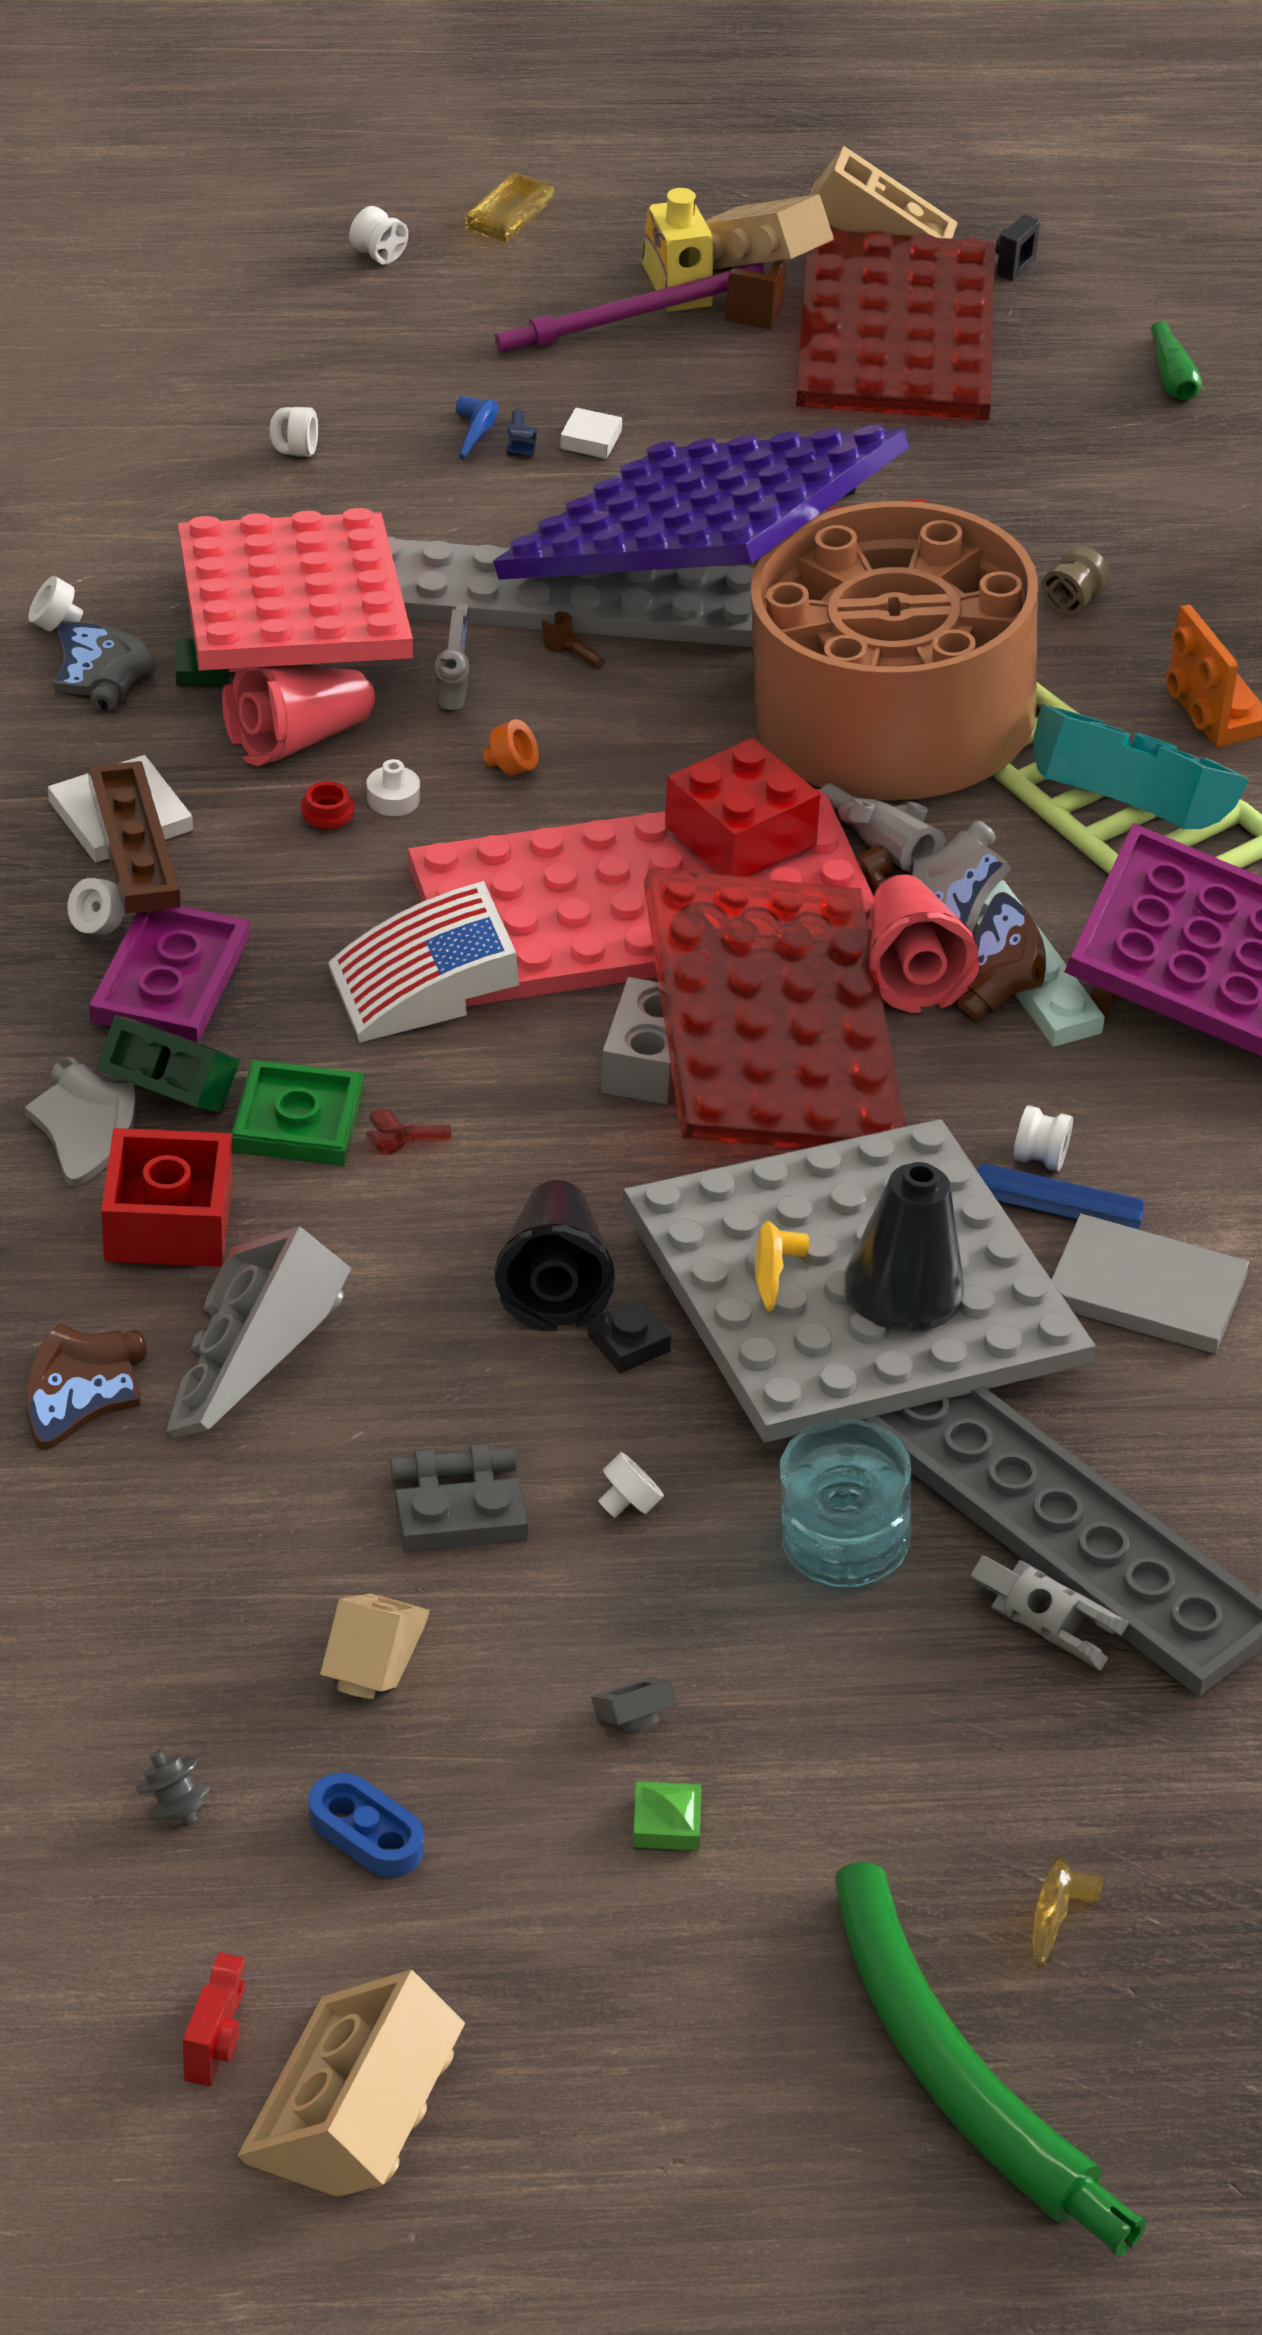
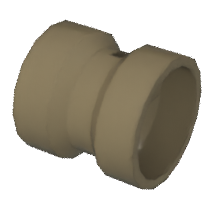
M1077 547L1072 549L1059 565L1054 566L1043 577L1041 591L1044 599L1051 608L1063 615L1079 613L1087 606L1091 598L1097 596L1109 583L1110 570L1108 564L1097 551L1091 548Z

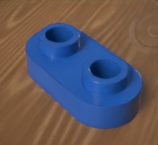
M333 1773L318 1780L311 1788L309 1793V1821L312 1828L320 1836L367 1870L379 1876L398 1877L413 1871L420 1864L424 1855V1828L422 1823L414 1814L365 1779L351 1773ZM346 1813L349 1814V1816L337 1817L335 1816V1814ZM387 1848H395V1850H386V1849H387Z

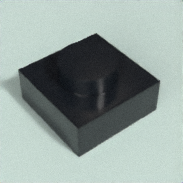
M1024 214L1009 228L1002 230L995 246V253L999 255L996 275L1013 281L1036 260L1040 220Z
M640 1298L589 1319L588 1337L619 1373L669 1353L671 1350V1334Z

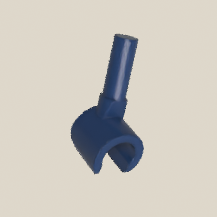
M515 409L512 412V423L508 424L509 441L506 453L532 457L536 446L537 428L524 426V412L521 409Z

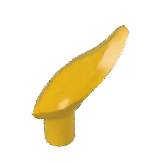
M767 1220L759 1231L755 1250L754 1270L760 1296L766 1310L770 1312L775 1307L779 1288V1275L784 1267L782 1255L805 1257L809 1249V1237L805 1233L779 1231L773 1223Z

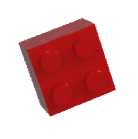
M752 737L667 776L665 827L732 885L817 844L821 794Z
M113 1128L101 1208L104 1262L222 1267L233 1185L231 1133Z

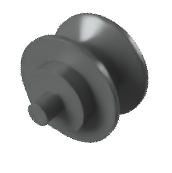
M161 1750L154 1752L150 1755L153 1765L144 1772L145 1778L136 1787L138 1793H154L158 1800V1803L150 1812L151 1818L156 1820L167 1817L168 1821L182 1818L185 1825L194 1823L197 1820L194 1811L203 1804L202 1798L211 1788L208 1782L193 1783L189 1773L197 1764L196 1758L194 1756L180 1758L179 1755H171L165 1758Z

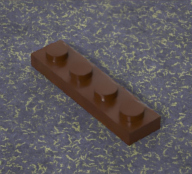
M142 761L89 766V787L125 914L137 912L154 913L164 909L180 908L179 884Z

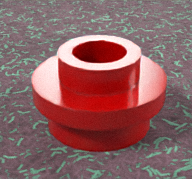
M332 781L318 782L307 789L306 795L300 804V812L303 820L309 825L321 830H333L351 821L354 816V801L343 785Z

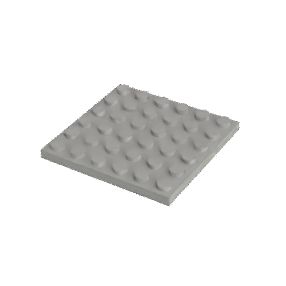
M942 1119L629 1187L623 1191V1209L764 1443L902 1410L906 1407L911 1408L940 1401L943 1397L952 1398L972 1393V1389L983 1386L989 1389L1093 1364L1096 1350L1095 1343ZM924 1162L941 1170L950 1181L964 1279V1294L958 1313L944 1325L927 1331L911 1332L912 1324L893 1322L892 1329H887L862 1317L849 1304L845 1293V1270L892 1172L905 1164ZM767 1220L773 1223L779 1231L805 1233L809 1237V1249L805 1257L782 1255L784 1267L779 1275V1288L775 1307L770 1312L766 1310L760 1296L754 1270L755 1250L759 1231Z

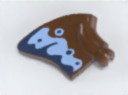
M999 892L992 898L974 935L978 947V975L974 982L967 987L969 989L966 992L967 994L958 1001L959 1010L967 1018L970 1017L973 1022L981 1021L987 1012L994 1013L1016 993L1040 988L1044 981L1046 953L1040 931L1027 910L1006 892Z
M61 1323L48 1334L33 1359L29 1372L26 1396L30 1430L38 1448L49 1450L55 1447L80 1427L103 1414L140 1407V1394L131 1363L142 1362L147 1356L146 1343L139 1331L132 1330L125 1334H122L120 1330L98 1334H84Z

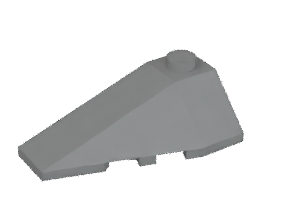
M300 1226L232 1247L207 1295L203 1310L212 1317L207 1331L202 1330L194 1337L191 1350L200 1357L197 1365L191 1368L181 1380L166 1432L173 1438H179L209 1430L326 1317L337 1309L343 1298L341 1288L351 1267Z

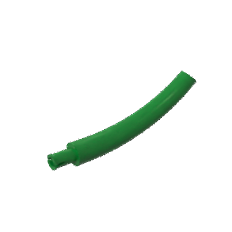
M866 1862L851 1863L842 1867L835 1876L836 1892L846 1937L855 1965L885 2030L917 2080L945 2116L973 2147L1052 2219L1061 2223L1073 2217L1106 2244L1116 2256L1120 2257L1126 2254L1127 2247L1123 2245V2242L1132 2249L1146 2228V2220L1133 2213L1099 2185L1102 2175L1101 2167L1029 2109L995 2075L957 2029L936 1998L911 1951L895 1909L887 1873L881 1867Z

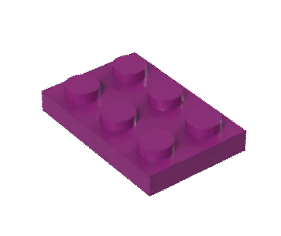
M184 906L159 910L154 913L137 912L89 1004L90 1022L111 1026L114 1016L117 1015L146 1023L199 1043L250 938V920Z

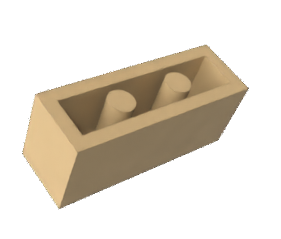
M820 194L737 206L705 220L713 239V269L792 259L834 240Z

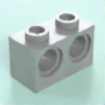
M632 977L627 978L603 1048L601 1093L668 1104L674 1083L683 1084L686 1078L689 1063V1050H685L686 1045L695 1047L699 1037L701 1013L693 1012V988Z

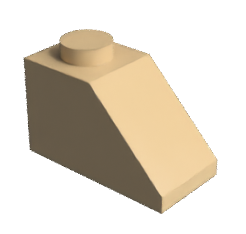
M371 1593L339 1599L320 1675L338 1679V1691L362 1698L374 1699L376 1690L385 1691L396 1688L427 1623L430 1610Z

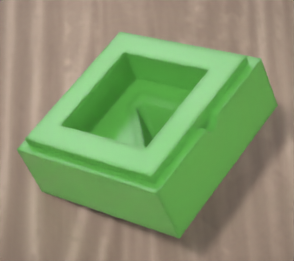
M636 1781L633 1848L699 1851L701 1784Z

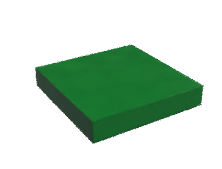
M251 1060L231 1132L232 1153L345 1166L364 1090V1073Z

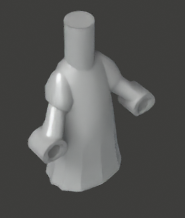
M827 783L821 788V791L829 797L834 810L838 812L843 822L855 829L870 848L876 845L885 847L890 853L893 862L908 873H913L916 859L932 855L944 848L946 842L944 832L924 823L928 809L919 803L910 801L907 804L892 806L875 799L854 798L832 783Z

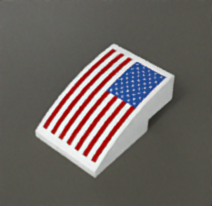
M484 881L449 891L396 914L353 941L328 962L330 974L359 1043L466 1016L465 999L519 986L516 951Z

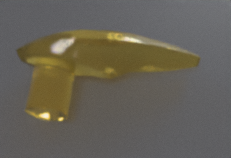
M1062 1856L1054 1860L1049 1867L1036 1909L1033 1927V1947L1035 1964L1038 1968L1045 1965L1053 1949L1059 1926L1068 1914L1069 1897L1097 1903L1102 1893L1103 1879L1101 1876L1070 1870L1069 1863Z

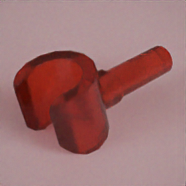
M387 1108L375 1110L369 1115V1119L376 1130L366 1132L375 1148L382 1154L387 1155L397 1152L408 1141L451 1138L450 1125H401L392 1111Z

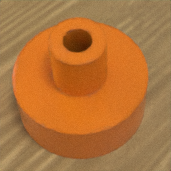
M513 719L492 729L490 746L483 749V758L489 767L499 766L505 774L517 776L537 766L539 749L531 729L523 721Z

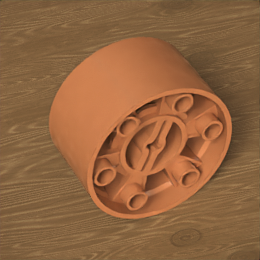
M910 501L872 502L847 506L817 515L760 557L751 579L756 727L763 745L803 780L820 788L827 783H832L851 796L875 800L923 799L948 794L975 785L1002 770L1023 750L1030 739L1036 720L1038 577L1035 566L1026 550L1005 530L977 515L943 505Z

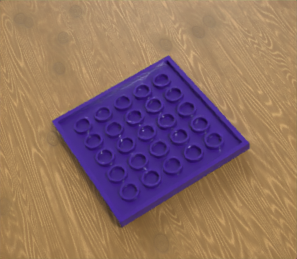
M874 424L859 428L853 433L841 434L839 428H828L807 437H799L798 432L789 431L777 434L769 440H757L756 435H744L732 439L728 443L717 444L714 438L697 440L684 447H676L673 441L655 444L646 450L647 455L641 460L632 461L621 466V473L616 477L596 483L593 486L594 492L586 497L568 502L565 512L539 522V529L533 534L511 541V549L493 560L498 580L752 564L906 451L909 445L905 430H884L882 425Z

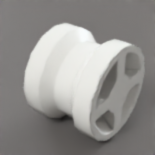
M369 206L363 209L352 222L349 231V241L352 247L362 253H369L371 258L380 264H390L404 251L408 241V228L400 220L388 218L387 213L378 207Z
M1027 1105L1018 1128L1013 1160L1021 1163H1027L1030 1160L1040 1161L1044 1163L1048 1170L1059 1172L1067 1153L1073 1126V1116L1061 1113L1056 1117L1043 1115L1040 1108Z

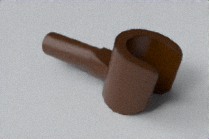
M557 611L554 614L555 625L549 624L544 620L541 621L543 641L548 650L558 652L569 650L596 669L602 667L605 659L574 636L572 617L569 613Z
M876 845L859 854V861L861 862L859 865L866 881L873 890L877 891L878 887L886 880L885 876L893 872L894 865L891 855L882 845Z

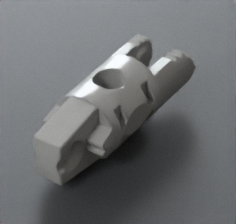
M982 1555L970 1575L978 1584L998 1595L991 1606L994 1610L1014 1622L1035 1631L1047 1641L1099 1671L1104 1667L1108 1657L1097 1646L1086 1640L1081 1641L1073 1636L1084 1616L1094 1621L1098 1627L1110 1634L1116 1633L1119 1636L1123 1635L1129 1625V1621L1080 1593L1061 1585L1022 1560H1019L1013 1571ZM1049 1600H1052V1603L1048 1610L1044 1613H1040V1609L1043 1606V1604Z

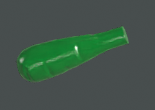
M1165 321L1155 322L1151 327V334L1155 341L1157 363L1163 387L1172 399L1188 401L1194 398L1201 389L1202 379L1199 370L1184 347L1173 336L1169 325Z

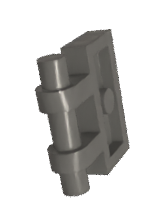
M488 1443L469 1445V1451L435 1454L434 1449L429 1448L414 1450V1456L390 1458L392 1483L416 1481L417 1488L396 1489L395 1506L404 1553L525 1541L528 1539V1521L519 1478L494 1480L493 1473L516 1471L513 1447L490 1449ZM461 1476H471L472 1482L438 1484V1479Z

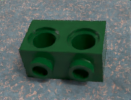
M115 1015L96 1070L191 1106L222 1113L241 1059L146 1023Z

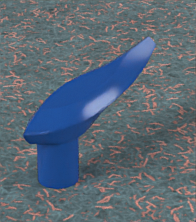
M466 396L458 398L456 403L457 414L471 417L459 457L462 461L471 448L482 439L493 425L499 411V405L496 401Z

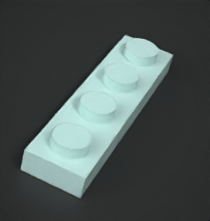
M1004 880L997 884L985 900L973 929V935L978 930L984 914L996 894L1006 892L1020 903ZM1038 927L1046 953L1044 981L1040 988L1016 993V997L1052 1047L1101 1034L1103 1032L1105 1016L1077 978L1064 973L1067 965Z

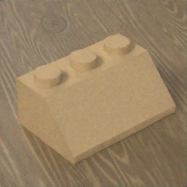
M412 1969L322 1996L237 2156L248 2166L335 2197L367 2189L373 2190L383 2186L395 2174L399 2166L400 2160L398 2155L409 2133L424 2117L427 2110L425 2102L438 2076L450 2065L454 2056L452 2048L465 2022Z

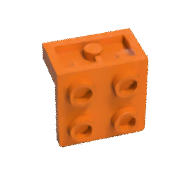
M1190 604L1180 606L1177 624L1172 631L1173 651L1171 664L1166 672V685L1170 695L1174 699H1178L1191 716L1196 728L1202 730L1216 748L1261 737L1262 703L1237 673V661Z

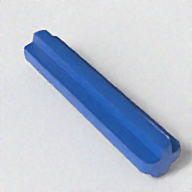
M985 1163L980 1164L977 1172L1000 1203L1078 1220L1080 1213L1135 1229H1139L1145 1209L1144 1201L1141 1198Z

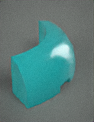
M1042 704L1034 733V757L1037 769L1045 779L1079 787L1127 803L1161 817L1182 829H1203L1220 822L1236 807L1246 788L1249 778L1208 758L1201 757L1199 762L1197 757L1177 750L1178 746L1136 732L1133 741H1130V734L1128 732L1106 725L1105 721Z

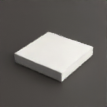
M145 755L121 762L142 761L165 840L193 831V816ZM88 773L48 786V801L93 861L98 863L110 859L90 791Z

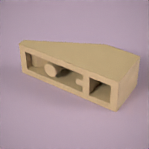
M845 146L841 148L816 180L810 195L820 194L829 225L844 234L945 253L950 246L958 223Z

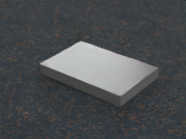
M1080 1213L1051 1280L1074 1314L1216 1354L1247 1277L1250 1261Z

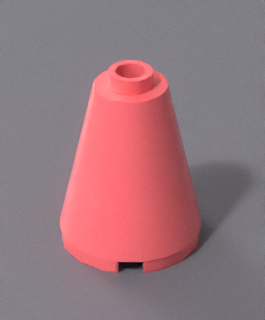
M307 664L230 669L229 672H236L233 683L224 685L222 692L223 717L227 734L233 745L242 744L248 753V756H242L241 758L246 763L255 766L272 764L365 721L369 717L375 703L373 686L360 671Z
M911 875L893 876L885 880L878 887L874 896L868 971L875 990L891 1007L909 1013H922L921 1007L939 1004L940 1009L952 1005L969 991L967 987L974 982L978 975V947L975 937L970 929L921 880Z

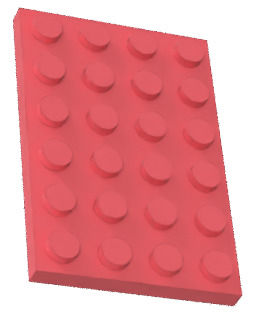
M365 508L349 509L343 514L322 515L315 511H300L293 514L292 517L271 518L265 514L254 513L243 516L241 520L220 521L215 517L200 516L191 519L190 522L178 523L179 547L199 670L413 658V637L381 512L373 513Z

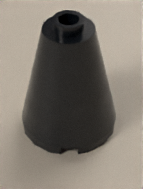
M909 1163L896 1168L892 1172L845 1270L847 1301L859 1315L878 1326L892 1329L893 1322L912 1324L911 1332L927 1331L948 1322L958 1313L964 1294V1279L951 1185L948 1177L941 1170L928 1163Z
M547 1181L532 1191L496 1261L495 1283L504 1309L522 1324L543 1331H557V1325L575 1322L576 1327L588 1324L590 1318L599 1315L605 1310L614 1291V1266L582 1191L567 1181Z

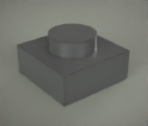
M652 1677L591 1696L597 1720L621 1725L623 1732L654 1725L660 1721L657 1712L677 1706L671 1680Z

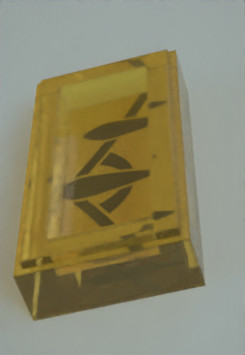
M514 172L466 214V229L506 243L553 201L554 186Z

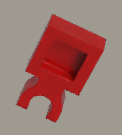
M218 1952L208 1985H203L183 2037L184 2081L211 2087L220 2061L230 2062L234 2056L239 2038L240 2022L232 2020L241 2003L246 1989V1981L240 1980L245 1967L244 1957Z

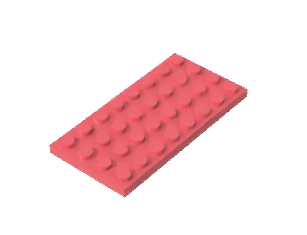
M816 789L821 794L817 844L732 885L665 827V811L408 848V866L421 902L449 891L484 881L516 951L519 986L465 999L466 1006L625 983L628 977L645 980L716 969L676 921L679 913L690 906L696 909L742 965L870 945L874 896L829 797L821 789Z

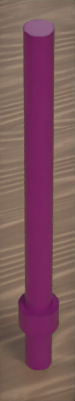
M763 263L739 268L766 274ZM730 271L556 318H551L550 315L529 320V325L496 333L495 343L499 352L534 344L538 348L556 343L557 337L727 292Z

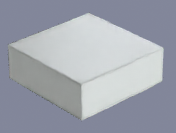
M575 408L561 433L560 449L607 459L622 432V417Z

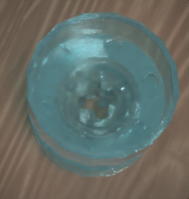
M830 1419L807 1427L790 1440L780 1459L782 1548L792 1566L809 1579L833 1587H860L884 1579L902 1564L911 1546L910 1456L901 1440L881 1425L860 1419Z

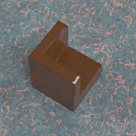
M786 260L774 261L768 275L736 268L731 269L728 275L725 321L772 329L783 305Z

